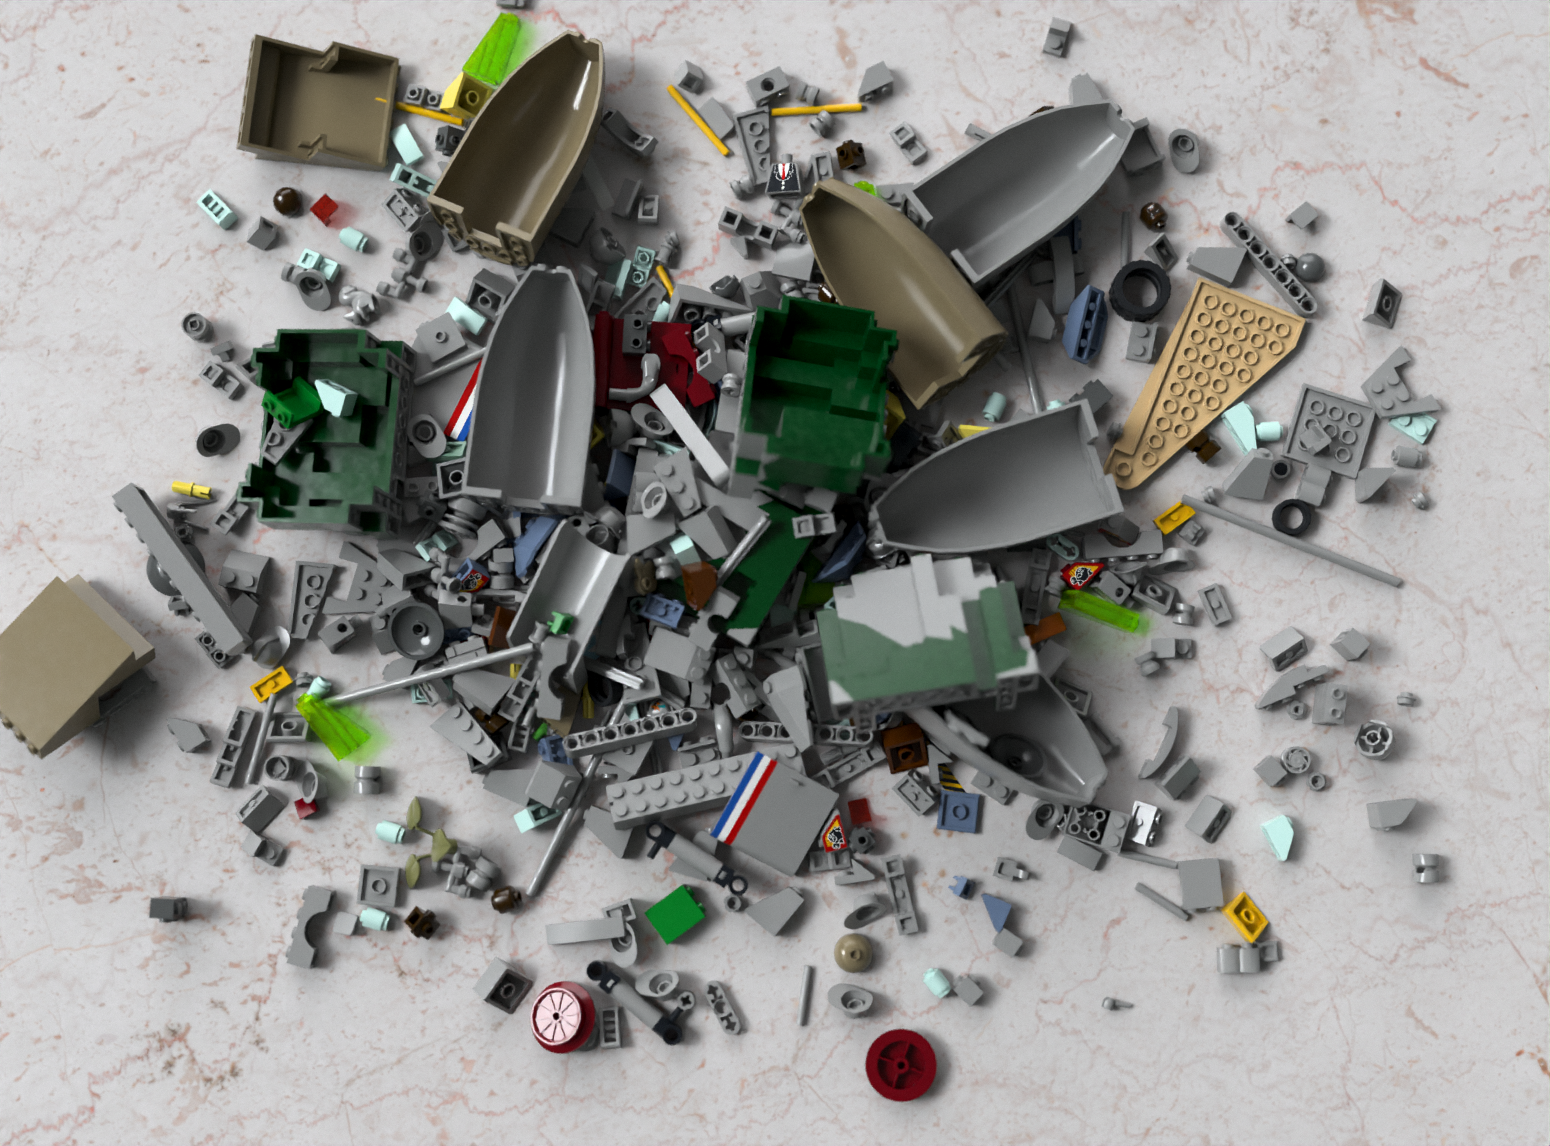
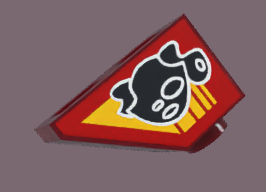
M1074 562L1072 565L1068 563L1060 570L1062 574L1059 578L1068 584L1067 587L1075 594L1105 565L1093 562Z

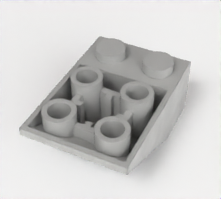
M1094 803L1084 805L1081 808L1071 806L1062 835L1119 853L1131 815Z

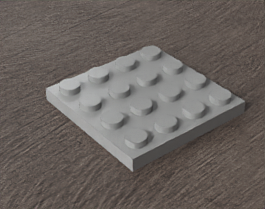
M1303 383L1280 456L1303 464L1312 463L1331 470L1332 473L1356 479L1375 416V410L1369 403ZM1319 423L1332 442L1316 454L1311 455L1300 441L1299 436Z

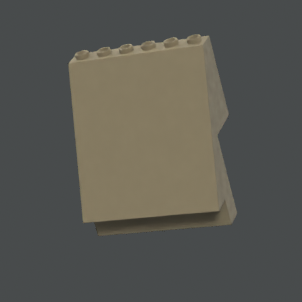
M255 34L251 39L236 149L255 153V159L380 172L387 167L389 156L386 155L387 149L391 145L389 132L394 124V120L391 117L396 108L394 95L398 91L396 80L401 71V65H398L399 58L332 41L324 51H319ZM375 98L384 99L386 102L376 100Z
M79 574L65 583L56 576L0 634L1 722L7 730L11 729L14 732L16 739L20 743L24 742L27 745V749L33 756L37 755L42 760L99 720L98 698L155 659V647Z

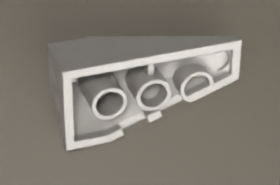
M676 284L670 300L668 322L690 324L696 319L707 321V317L715 315L726 318L751 313L752 310L749 307L695 286Z
M796 665L769 676L763 682V689L770 705L801 753H805L813 746L811 721L807 719L806 715L807 708H809V703L804 698V690L807 689L801 665Z

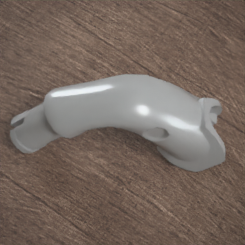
M645 354L641 361L643 381L639 388H627V390L610 388L609 400L631 403L649 395L655 389L659 377L660 359L658 355Z
M729 698L724 700L722 705H717V702L711 701L722 759L734 757L731 713L726 703Z

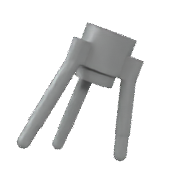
M216 498L187 502L177 501L176 504L169 503L167 506V517L174 519L175 523H186L189 526L208 531L207 527L182 518H185L186 513H197V510L186 509L185 506L216 502Z

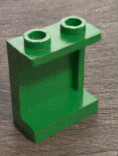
M300 376L294 379L292 387L275 395L270 391L265 392L261 404L266 411L287 429L321 415L324 409L319 393Z
M682 884L644 912L667 945L706 917L704 912L707 910L700 901L697 903L692 896L695 894L689 885L685 887Z

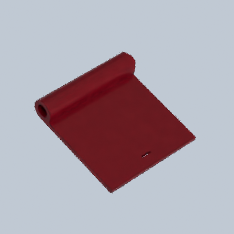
M599 311V314H595L593 333L596 369L595 409H620L631 412L635 404L644 403L661 412L650 395L631 403L609 400L610 388L627 390V388H639L643 381L641 361L643 357L623 356L624 319L614 318L609 311ZM652 321L651 333H647V340H650V352H646V354H657L660 359L659 377L653 391L665 383L685 409L688 361L681 357H670L661 337L683 327L684 332L688 330L691 336V324Z

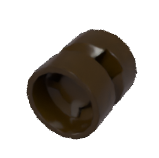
M1204 428L1185 444L1192 453H1197L1196 458L1202 464L1206 463L1221 449V446L1215 440H1210L1211 436Z
M500 705L492 713L494 717H491V715H488L481 709L475 712L479 721L486 723L485 728L491 736L499 732L511 721L498 714L501 708Z

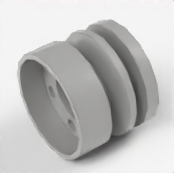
M459 496L448 499L447 508L452 510V513H444L442 517L448 519V522L440 520L437 525L455 536L475 540L477 535L470 532V529L478 530L479 527L473 521H483L488 509Z

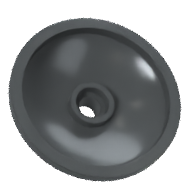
M183 541L184 546L205 573V562L199 549L192 543ZM149 556L146 571L151 585L158 592L167 596L182 595L179 590L176 591L169 582L171 578L168 574H163L159 569L158 565L160 563L158 560Z
M408 602L398 607L392 613L388 622V637L393 648L402 656L412 660H423L431 657L440 649L445 637V627L441 616L433 607L422 602ZM419 625L423 627V632L419 630Z
M1012 733L1002 734L996 737L990 746L991 759L1020 777L1034 780L1039 778L1046 770L1047 758L1039 745L1025 736Z

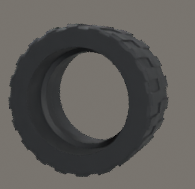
M1149 260L1132 261L1119 270L1109 289V300L1113 310L1126 321L1143 323L1153 319L1161 312L1170 298L1171 285L1169 276H1167L1166 271L1160 265ZM1132 276H1141L1150 280L1157 292L1155 302L1149 307H1138L1131 304L1123 293V284L1126 279Z

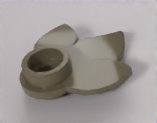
M636 558L634 573L637 578L634 581V587L639 594L645 595L650 593V591H655L657 588V580L654 578L656 573L655 566L652 561L643 564L639 558Z

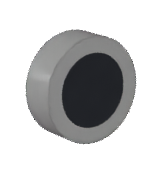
M1285 460L1273 462L1270 471L1272 477L1279 480L1286 478L1291 470L1289 463Z

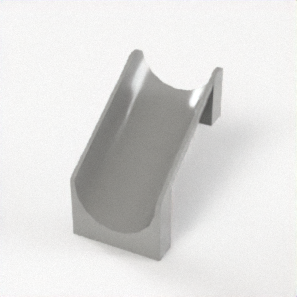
M564 518L554 533L552 541L507 633L506 638L509 647L513 648L531 643L532 641L528 638L533 634L536 620L548 622V620L555 621L556 617L551 614L552 611L569 613L574 616L567 634H555L549 630L546 638L553 636L571 639L570 658L566 664L559 665L553 669L552 680L578 695L588 681L583 654L616 585L626 589L635 576L633 555L627 553L625 556H619L599 548L579 533L569 520ZM529 654L514 657V659L524 664Z

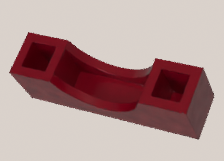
M683 327L662 336V341L669 356L685 359L693 369V380L686 389V392L694 409L715 400L714 395L717 394L713 383L709 384L707 379L697 373L696 359L700 355L697 349H692L690 342L693 340L688 330L684 332Z

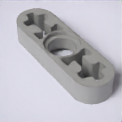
M717 981L707 982L704 987V994L723 1031L728 1035L736 1034L740 1029V1021L724 990ZM709 985L717 986L716 993L718 997L722 994L723 998L717 999L713 1003L712 999H715L713 993H708ZM719 1002L727 1004L728 1010L725 1013L717 1011L716 1006ZM730 1012L733 1016H729L731 1022H736L735 1030L733 1031L731 1028H726L728 1025L726 1018L723 1021L720 1018L727 1016Z

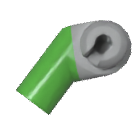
M543 723L531 736L538 742L544 735L554 736L558 734Z

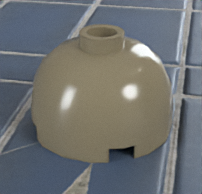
M856 933L846 934L837 941L834 948V958L838 966L845 972H861L872 961V946L868 939Z

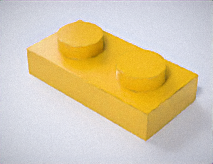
M1179 501L1154 519L1153 523L1161 530L1162 535L1165 536L1196 514L1193 508L1181 504V501Z
M281 666L251 685L250 689L258 702L263 703L269 699L270 693L277 694L294 683L286 668Z

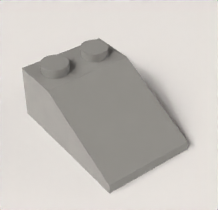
M656 627L643 664L694 684L703 685L716 648L711 647L707 652L687 640V637Z

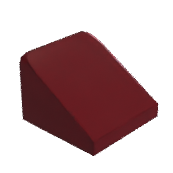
M301 798L294 802L300 820L320 811L316 800L306 803Z

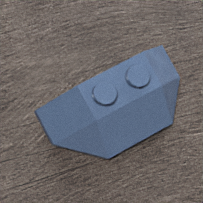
M1087 285L1070 305L1062 343L1070 359L1082 364H1087L1100 353L1108 319L1104 291L1091 285Z
M568 515L540 516L535 520L532 518L525 526L527 528L524 534L521 533L514 541L516 545L513 548L516 576L518 578L527 574L555 529L564 518L567 519L569 517Z
M859 521L853 523L850 529L844 532L842 539L827 561L821 565L811 582H838L844 578L848 579L852 575V568L860 563L863 558L861 555L866 549L865 542L867 536Z

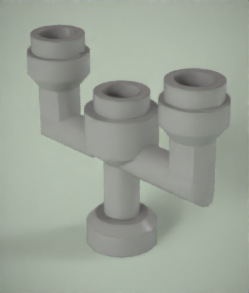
M798 198L793 206V210L784 207L782 201L776 199L771 208V213L774 215L781 213L787 216L778 232L790 237L791 241L800 244L805 233L799 229L790 228V225L792 223L797 226L803 225L799 207L802 205L804 198Z
M396 248L392 258L398 262H406L408 266L406 270L401 267L394 268L391 278L399 283L396 289L392 288L389 283L380 281L376 292L380 295H389L400 300L406 283L416 286L418 292L423 293L427 287L428 279L424 277L417 279L410 276L418 260L405 253L404 249Z
M431 548L429 551L431 559L442 563L441 568H434L430 573L432 581L437 583L438 587L430 583L424 585L423 592L426 596L434 597L439 601L440 590H445L446 587L450 593L455 594L460 591L462 582L456 577L449 578L450 557L445 555L444 551L440 548Z
M457 844L453 864L442 862V859L439 862L432 863V872L437 873L440 869L451 872L448 876L444 892L457 894L460 898L464 899L470 898L472 887L465 884L461 886L455 885L456 877L461 879L467 877L469 872V866L466 863L460 862L462 855L468 856L472 860H478L482 853L481 848Z

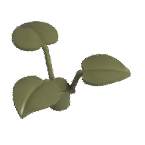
M417 796L413 798L408 807L406 815L407 826L410 830L416 828L433 836V844L430 854L421 855L417 858L415 854L409 856L405 865V879L410 890H413V887L419 881L421 875L419 862L421 859L431 857L433 862H439L446 854L454 855L457 851L456 839L447 838L442 829H437L433 833L420 827L422 810Z

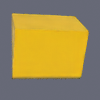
M1244 891L1220 909L1244 941L1249 943L1254 942L1269 923Z

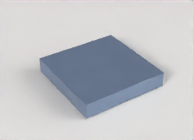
M941 790L936 829L976 834L980 795Z

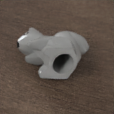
M346 285L339 291L340 303L345 306H353V311L344 315L343 318L354 325H361L362 317L364 320L369 321L368 313L371 311L376 314L381 313L378 299L374 294L363 290L357 291V287L352 285Z

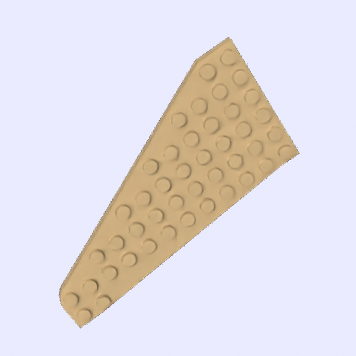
M1199 277L1187 305L1123 426L1120 437L1117 438L1102 468L1104 475L1112 473L1116 487L1121 490H1131L1140 485L1294 349L1306 319Z

